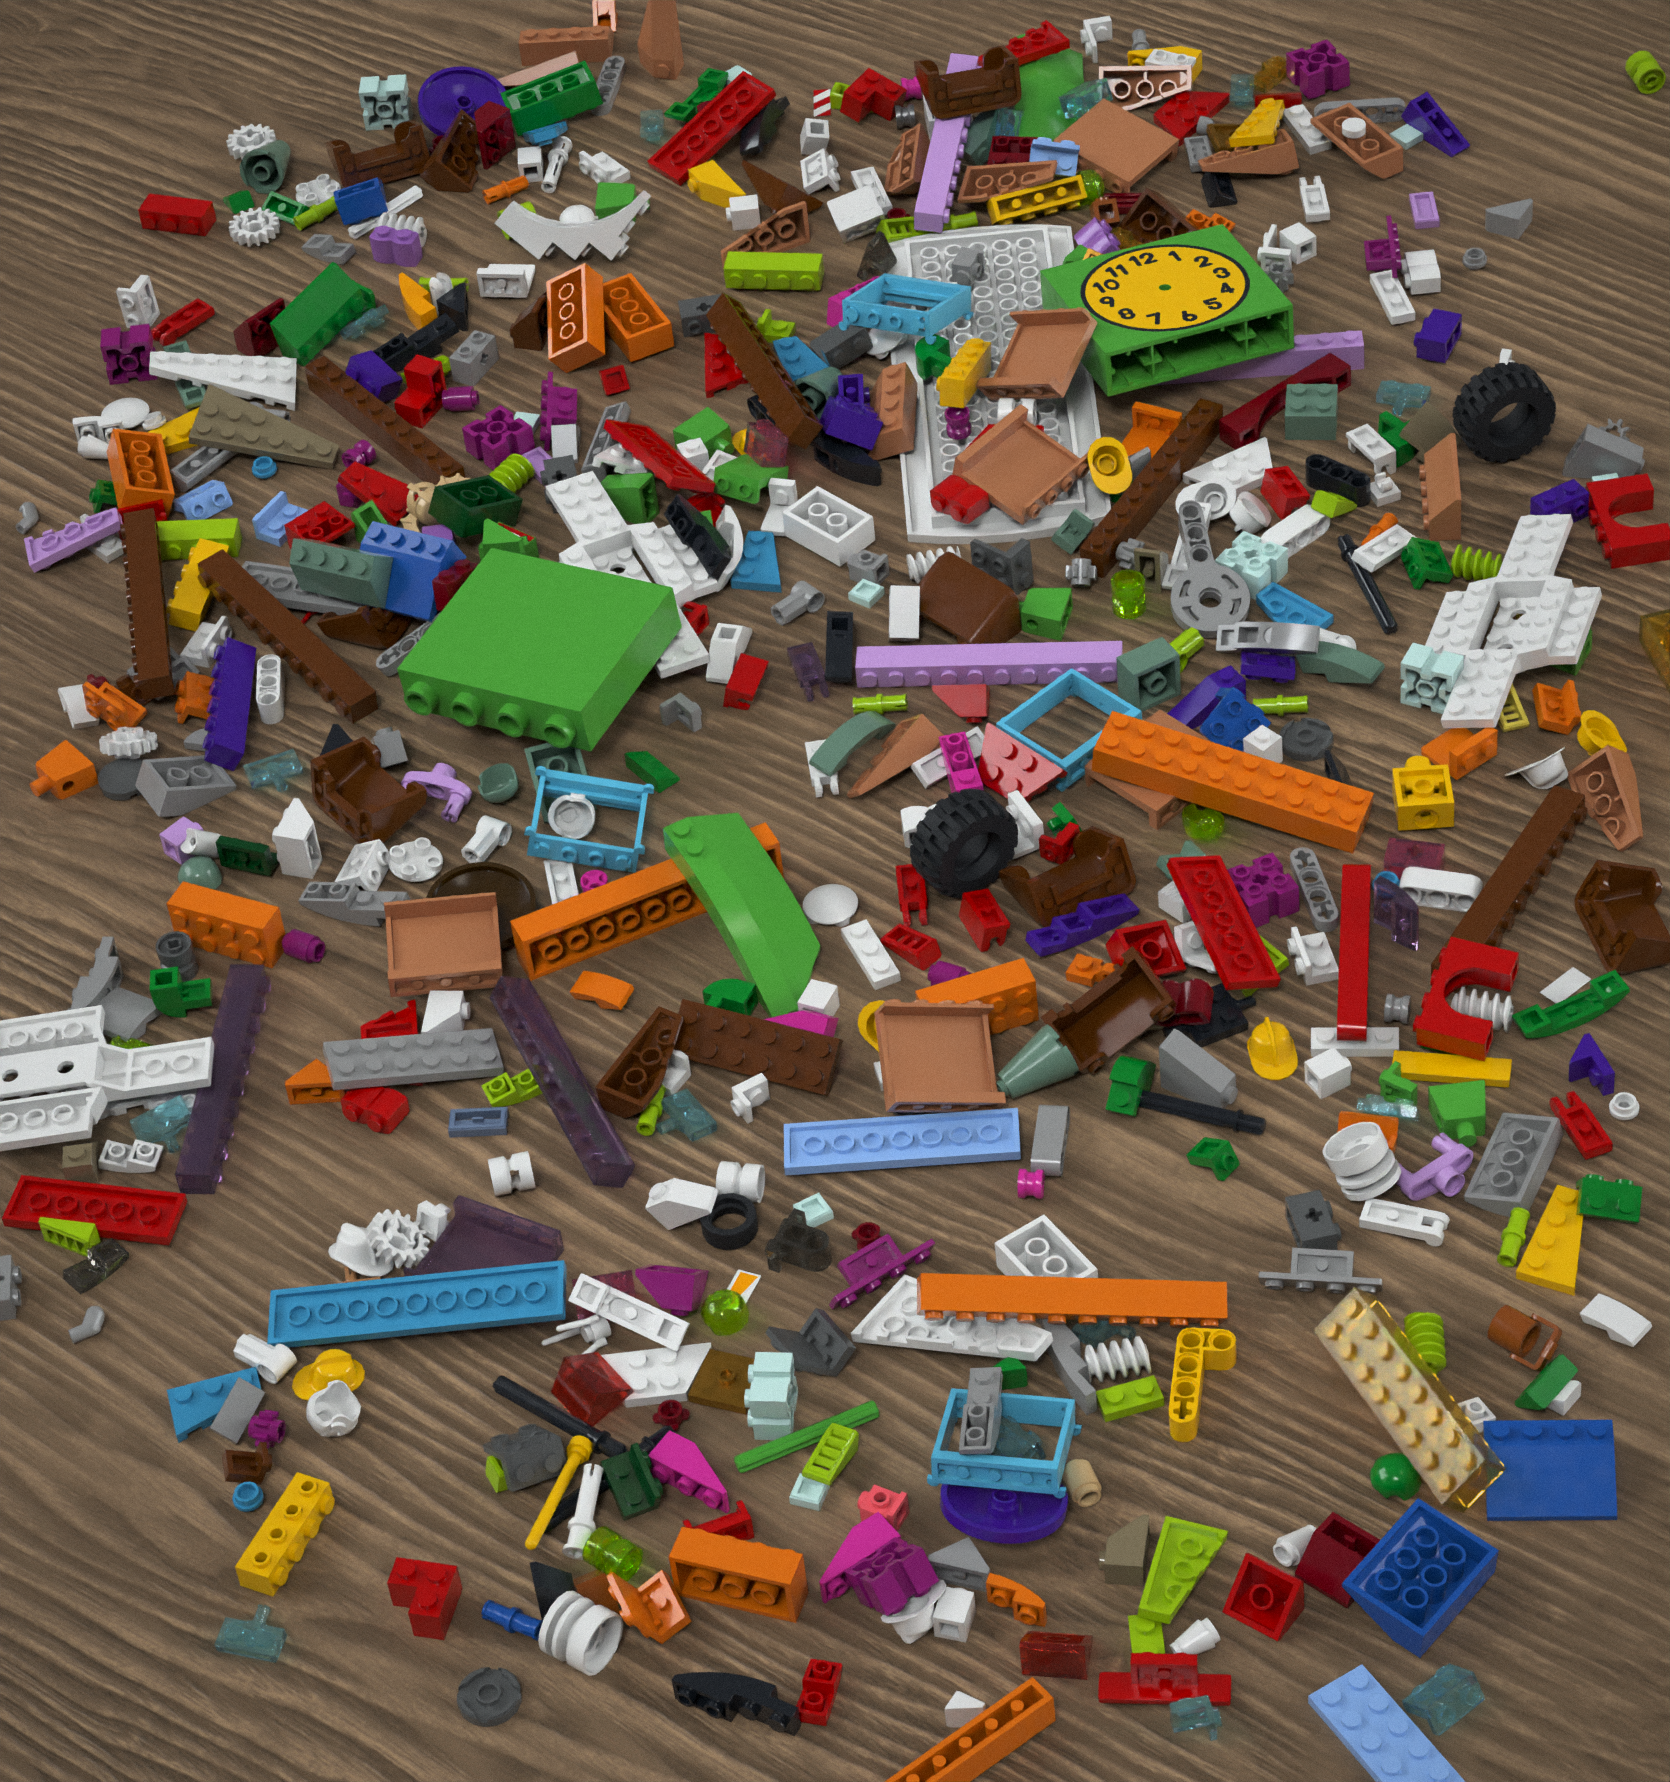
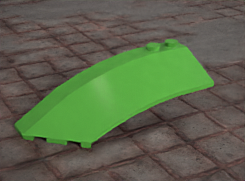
M1026 34L1017 36V38L1020 39L1024 37ZM1065 49L1057 54H1051L1037 61H1030L1019 66L1022 95L1020 101L1015 105L1016 136L1050 138L1053 142L1055 138L1085 114L1082 54L1071 49Z
M739 813L686 817L664 827L665 850L710 915L746 981L756 984L758 1001L768 1016L772 1018L797 1012V1002L809 984L813 973V966L816 958L818 959L821 947L792 891Z

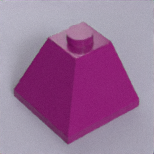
M649 1264L636 1269V1277L661 1308L671 1309L672 1315L688 1316L689 1311L699 1309L709 1270Z

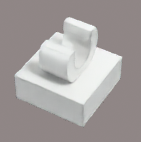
M1385 472L1376 474L1374 477L1375 482L1370 483V498L1376 506L1379 507L1401 500V491L1390 477L1386 478Z
M427 1200L418 1204L416 1221L420 1222L419 1230H426L427 1233L425 1235L435 1242L444 1239L445 1229L449 1225L447 1213L451 1212V1209L442 1203L435 1206Z

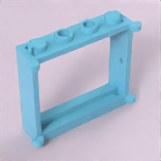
M885 273L842 300L843 322H839V328L845 331L850 325L924 336L926 342L931 345L936 342L934 334L961 316L966 320L973 317L974 313L970 311L971 286ZM888 301H895L933 308L929 311H920L888 306L886 304Z
M1072 668L996 723L998 729L1068 772L1064 778L1058 777L1055 779L1060 782L1056 785V789L1061 792L1085 775V765L1093 758V749L1102 730L1064 759H1060L1019 732L1070 695L1074 697L1079 696L1108 715L1115 711L1142 720L1141 710Z
M538 766L535 775H540L532 825L526 827L524 835L530 836L527 855L635 873L639 854H645V846L640 843L648 793L654 794V786L652 784L642 785L550 770L543 766ZM571 793L585 794V798L592 804L639 811L634 849L536 833L543 796L558 798L563 795H571Z
M951 1388L931 1456L932 1475L928 1474L927 1483L929 1485L950 1484L1053 1494L1056 1498H1063L1065 1496L1066 1487H1060L1072 1436L1079 1435L1082 1429V1425L1075 1423V1399L1001 1393L1002 1422L1062 1427L1053 1461L984 1454L960 1455L959 1452L948 1451L955 1423L958 1417L962 1418L963 1406L967 1404L968 1390Z

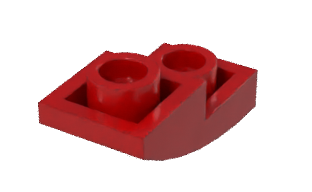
M810 1659L802 1679L803 1690L796 1705L799 1709L800 1722L821 1726L827 1725L841 1678L842 1663Z

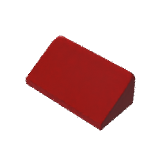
M1301 92L1254 94L1255 109L1262 100L1267 98L1283 100L1285 109L1302 104Z

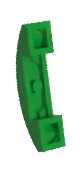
M708 68L698 78L696 90L683 103L674 102L664 113V116L689 122L698 114L697 105L713 100L723 90L729 76L728 72Z
M1613 970L1590 980V989L1545 1009H1541L1538 1004L1513 1014L1512 1019L1526 1038H1540L1560 1034L1579 1027L1605 1013L1621 1001L1630 992V988L1617 971Z

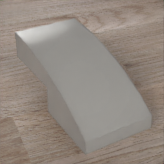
M314 234L301 247L303 252L317 259L342 265L356 252L353 244L335 243L332 235Z
M238 1377L209 1430L236 1445L265 1392Z

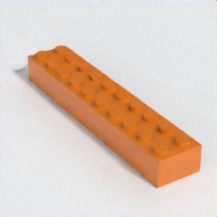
M1115 711L1111 712L1093 749L1091 771L1163 794L1176 796V798L1352 854L1371 814L1373 792Z
M766 822L751 827L750 830L784 878L779 841ZM669 859L511 920L510 923L517 959L529 980L532 981L707 911L674 861Z

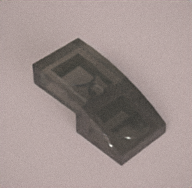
M110 1238L87 1249V1259L64 1269L63 1279L81 1295L100 1284L119 1269L129 1258V1253L115 1240Z

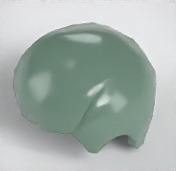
M498 763L490 766L479 775L480 785H478V790L481 797L490 803H503L515 795L519 787V780L514 767L508 763Z
M207 856L189 858L181 865L177 876L180 884L184 881L214 890L221 884L223 878L214 860Z

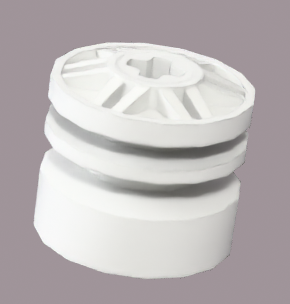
M1374 1122L1356 1123L1340 1130L1326 1142L1323 1148L1324 1158L1331 1171L1336 1174L1338 1185L1341 1186L1344 1196L1351 1201H1363L1384 1193L1397 1182L1401 1174L1400 1165L1395 1159L1393 1151L1388 1148V1142L1380 1126Z
M566 1591L556 1599L544 1617L538 1639L540 1650L561 1662L567 1661V1664L588 1676L596 1675L605 1668L618 1648L623 1631L622 1617L602 1605H595L592 1600L583 1597L575 1591Z

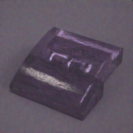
M1379 876L1374 881V923L1391 930L1392 941L1416 952L1419 948V908L1403 889L1390 880Z

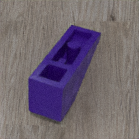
M1428 92L1411 100L1401 115L1406 124L1423 133V140L1450 157H1454L1470 147L1468 141Z
M1231 665L1208 675L1167 714L1189 728L1194 729L1203 724L1220 702L1214 695L1221 687H1235L1245 695L1244 699L1246 700V680Z

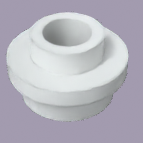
M156 411L142 418L144 422L142 426L144 430H153L165 424L167 420L160 411Z
M1621 1092L1616 1094L1610 1101L1609 1111L1617 1119L1630 1120L1638 1115L1639 1103L1634 1095Z

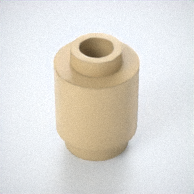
M1074 1459L1068 1462L1064 1468L1062 1479L1072 1500L1081 1507H1089L1096 1504L1101 1498L1102 1487L1090 1462L1083 1459Z

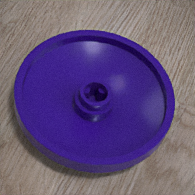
M464 66L450 67L432 74L422 84L418 95V112L425 126L434 134L441 136L445 134L461 109L475 120L474 112L488 101L505 107L500 93L506 90L494 76L483 70Z
M942 1484L940 1508L947 1521L961 1532L988 1542L1017 1544L1044 1538L1055 1532L1063 1524L1067 1515V1492L1063 1498H1056L1053 1494L950 1484Z

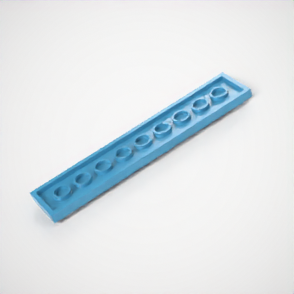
M564 1260L271 1290L267 1344L274 1347L277 1344H283L289 1348L565 1320L567 1266Z

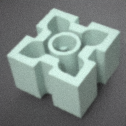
M406 74L388 75V79L380 81L379 76L361 77L359 98L361 108H364L363 119L366 131L384 130V125L390 124L395 129L399 123L412 120L413 109L411 98L408 97L409 88Z
M1243 531L1232 542V548H1226L1215 559V562L1238 573L1248 586L1250 598L1256 600V594L1271 584V582L1278 583L1288 573V548L1271 541L1263 544L1260 537Z
M1412 643L1401 661V679L1404 680L1401 685V703L1421 708L1423 704L1431 706V711L1443 714L1453 687L1464 669V656L1444 650L1440 655L1436 654L1432 647Z
M756 1352L754 1365L749 1364L748 1382L751 1383V1388L745 1389L744 1404L745 1408H749L748 1427H753L755 1440H775L793 1432L794 1411H796L798 1398L796 1376H794L793 1353Z

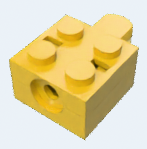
M1412 756L1407 759L1404 768H1392V794L1398 831L1454 827V798L1448 764L1431 765L1427 757Z

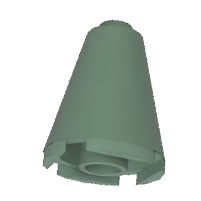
M275 140L248 152L243 157L239 166L240 175L247 186L253 187L258 193L268 194L271 191H276L283 183L291 156L289 145L282 140Z
M835 367L824 368L794 381L819 420L828 397L836 398L839 395L838 375L843 374Z
M1047 1024L997 1074L999 1081L996 1082V1086L1000 1092H1005V1097L1009 1095L1014 1099L1073 1077L1078 1073L1079 1068L1067 1046L1061 1044L1058 1040L1060 1038L1059 1035Z

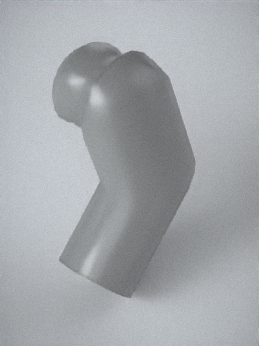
M25 502L19 508V513L22 512L23 519L15 527L21 534H25L39 520L37 508L31 502Z
M89 1307L82 1324L68 1330L73 1344L100 1332L105 1318L104 1310L101 1307Z

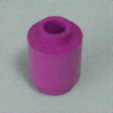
M473 386L449 387L448 390H443L442 392L444 410H450V412L475 410V405H479V393L477 390L474 391Z
M292 929L284 936L282 941V947L286 955L308 963L319 962L325 953V943L318 936L297 929Z
M939 960L935 965H931L928 972V981H931V986L972 973L966 971L965 967Z

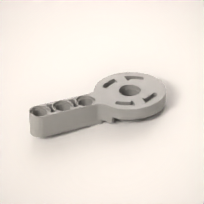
M1189 500L1180 505L1178 515V527L1188 570L1177 578L1172 587L1171 612L1175 621L1182 629L1188 630L1193 627L1199 631L1203 638H1217L1218 625L1245 622L1250 608V592L1246 582L1238 573L1214 561L1202 507L1198 502ZM1206 598H1214L1220 604L1209 608L1203 606L1201 601Z

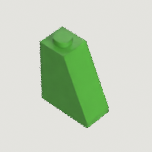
M654 474L608 475L600 482L624 520L634 524L650 523L659 514Z

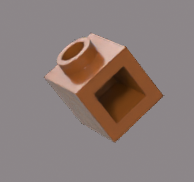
M1100 197L1092 202L1089 207L1091 220L1096 217L1099 221L1104 219L1111 228L1118 226L1120 218L1116 198Z

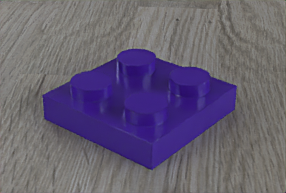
M1241 651L1240 674L1245 675V678L1260 680L1261 677H1269L1279 683L1294 680L1296 670L1295 656Z

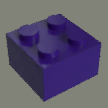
M837 395L836 398L828 397L820 418V422L823 425L822 429L826 434L869 450L873 449L883 421L879 418L878 413L874 411L873 407L860 403V406H856L851 403V399L842 395Z

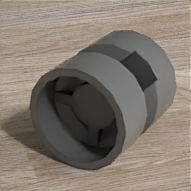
M175 931L161 936L156 942V952L160 960L161 969L178 966L182 982L191 981L198 973V963L193 953V945L189 935L184 932Z

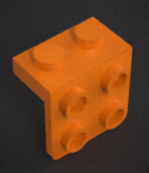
M1136 401L1132 406L1133 427L1121 444L1125 447L1128 456L1149 447L1152 459L1183 420L1182 413Z
M106 681L99 689L89 682H85L82 685L87 712L94 718L100 717L106 721L107 725L114 731H117V728L136 727L147 715L145 707Z
M1451 728L1421 748V754L1435 765L1448 764L1450 776L1458 780L1497 755L1498 730L1495 728H1484L1477 734H1473L1466 728Z
M660 1570L638 1588H635L614 1572H610L606 1576L611 1585L608 1587V1591L622 1608L619 1611L622 1619L628 1626H636L646 1638L652 1637L660 1644H663L692 1622L669 1575L663 1570Z

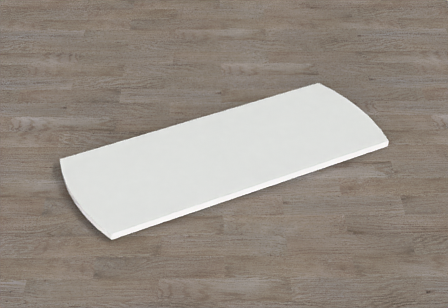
M1043 224L970 227L914 236L882 244L883 274L913 278L924 277L926 280H942V282H953L951 264L961 247L984 251L986 270L980 274L979 278L976 277L971 286L970 311L974 313L973 317L966 320L961 316L936 334L949 340L951 358L957 355L959 348H962L967 340L980 338L984 342H991V371L986 378L994 377L1018 325L1009 315L1010 312L1043 309L1040 270L1062 265L1065 257L1074 250L1071 226ZM888 301L886 304L888 306L920 311H929L933 308L895 301ZM908 334L909 337L905 343L897 345L890 350L892 365L906 362L918 383L914 449L900 453L908 542L970 544L974 539L984 543L1019 541L1021 538L1025 540L1053 536L1074 509L1079 510L1095 523L1093 527L1098 526L1111 510L1109 494L1095 486L1089 470L1085 477L1078 478L1067 492L1063 491L1059 494L1053 504L1050 506L1046 505L1035 519L1028 520L1024 525L990 501V508L970 524L955 521L950 514L936 511L931 505L930 490L948 476L953 475L955 457L962 453L988 424H997L999 400H990L977 389L966 405L970 410V436L962 440L951 439L947 435V422L945 421V410L948 406H940V392L936 390L938 378L931 375L924 380L917 373L915 346L924 336ZM1080 361L1064 398L1036 399V425L1044 426L1045 434L1079 458H1082L1088 452L1090 445L1096 439L1101 438L1093 377Z

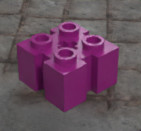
M1327 39L1312 44L1311 49L1304 50L1300 48L1286 53L1287 77L1295 86H1300V91L1308 99L1317 98L1325 94L1326 89L1337 91L1350 85L1349 61L1341 53L1336 54V48Z
M149 324L130 326V331L124 332L121 331V327L101 329L100 348L103 360L106 362V372L110 385L129 383V378L137 377L138 382L158 379V376L149 374L150 351L156 352L155 347H153V337Z
M502 405L486 413V419L483 421L476 419L462 428L466 451L478 460L484 459V464L492 470L511 454L522 455L535 449L532 426L520 418L514 420L513 413Z
M1273 852L1254 859L1253 866L1246 867L1241 864L1227 869L1256 928L1269 923V917L1277 915L1280 919L1300 911L1299 886L1289 873L1283 874V865Z
M898 1537L893 1538L875 1550L876 1554L869 1559L863 1558L844 1571L860 1603L869 1608L874 1607L877 1612L886 1616L902 1611L908 1602L907 1598L912 1595L914 1597H921L931 1590V1586L939 1581L923 1548L914 1544L908 1545L905 1540Z

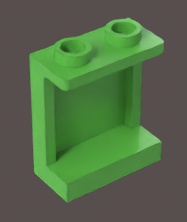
M748 454L741 455L715 467L713 482L716 484L713 492L756 504L759 502L760 490L762 488L769 489L768 483L771 478L787 479L789 466Z

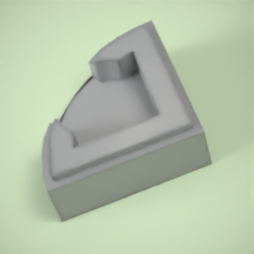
M205 728L190 734L183 742L185 749L205 751L202 745L208 731H205Z

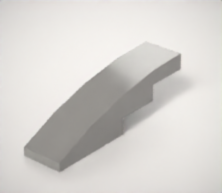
M1040 1319L1041 1328L1052 1333L1053 1342L1047 1348L1054 1368L1071 1397L1075 1399V1402L1088 1416L1097 1410L1096 1390L1089 1384L1088 1365L1081 1358L1080 1340L1065 1324H1049L1048 1319Z

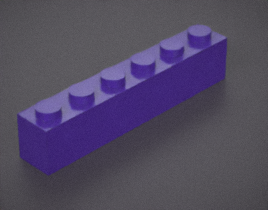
M227 637L222 646L218 645L213 657L216 660L211 674L214 681L209 690V695L212 698L207 707V713H210V716L206 721L204 729L208 733L203 741L202 748L205 749L204 761L234 771L245 750L256 647Z

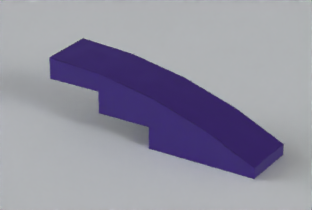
M1125 893L1078 903L1075 913L1053 917L1051 926L1027 931L1025 941L1040 957L1060 952L1090 941L1138 915L1140 909Z

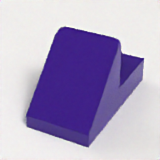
M1590 1033L1584 1034L1570 1060L1568 1080L1573 1082L1589 1077L1591 1084L1597 1086L1603 1096L1614 1093L1615 1072Z

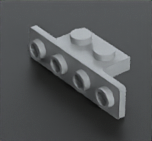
M1292 1248L1291 1273L1259 1272L1258 1277L1260 1284L1265 1285V1288L1271 1290H1281L1283 1286H1296L1298 1291L1311 1292L1314 1291V1288H1326L1327 1292L1336 1294L1345 1293V1289L1357 1290V1293L1361 1295H1375L1376 1291H1383L1382 1279L1353 1277L1354 1251Z

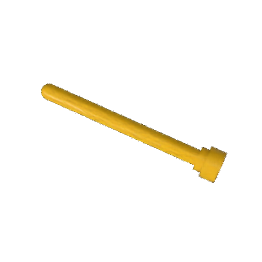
M579 1435L571 1438L566 1448L568 1460L525 1541V1547L528 1550H534L537 1547L578 1465L589 1460L593 1452V1443L588 1438Z

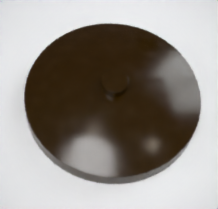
M493 862L469 863L446 872L432 885L426 898L496 892L501 949L514 944L510 921L537 911L535 892L528 879L519 871L509 866Z

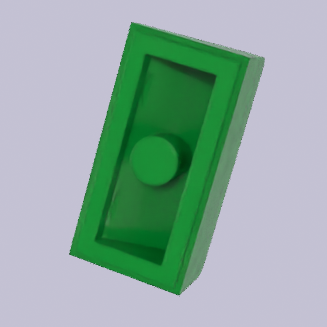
M273 191L269 193L261 208L262 211L270 209V213L275 212L279 220L294 226L293 217L309 210L305 204Z
M648 751L626 752L624 754L626 767L645 783L652 784L654 790L658 793L680 781V777Z
M1559 1354L1534 1378L1514 1401V1405L1518 1408L1545 1409L1578 1372L1577 1367L1563 1354Z

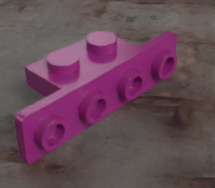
M1391 215L1386 216L1388 239L1364 241L1367 271L1372 270L1374 272L1391 269L1392 278H1397V270L1402 269L1397 223H1392Z
M548 371L547 380H542L540 410L545 411H541L540 441H544V451H549L551 425L576 424L577 389L553 386V372Z
M886 1234L837 1264L838 1269L850 1287L834 1296L829 1306L832 1310L839 1306L842 1309L847 1308L857 1301V1295L864 1291L870 1294L881 1287V1281L890 1276L893 1280L906 1272V1266L915 1262L916 1265H919L931 1257L930 1251L936 1243L933 1239H930L902 1255L890 1235Z

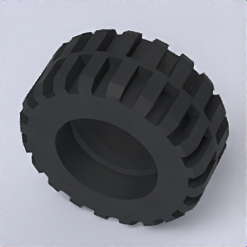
M1508 362L1507 365L1505 363H1498L1493 368L1488 366L1482 369V373L1479 375L1475 374L1470 378L1471 381L1468 385L1464 384L1461 388V395H1457L1454 404L1456 406L1453 407L1452 417L1454 418L1453 424L1455 429L1475 456L1485 461L1495 462L1496 460L1502 463L1507 462V459H1519L1520 455L1524 453L1526 455L1529 454L1534 446H1539L1543 442L1542 438L1545 435L1548 436L1551 431L1550 424H1554L1556 402L1554 401L1553 394L1535 370L1525 364H1518L1516 362ZM1517 403L1516 407L1507 416L1498 421L1491 422L1501 409L1510 404Z
M962 789L960 793H950L948 798H941L937 801L936 806L932 810L929 809L925 813V818L919 821L916 826L917 831L913 833L911 838L913 845L910 846V857L916 871L941 895L951 898H962V894L965 892L985 889L987 884L993 883L998 879V871L1008 867L1007 863L1013 859L1015 854L1014 848L1018 845V827L1014 817L989 793L980 789Z

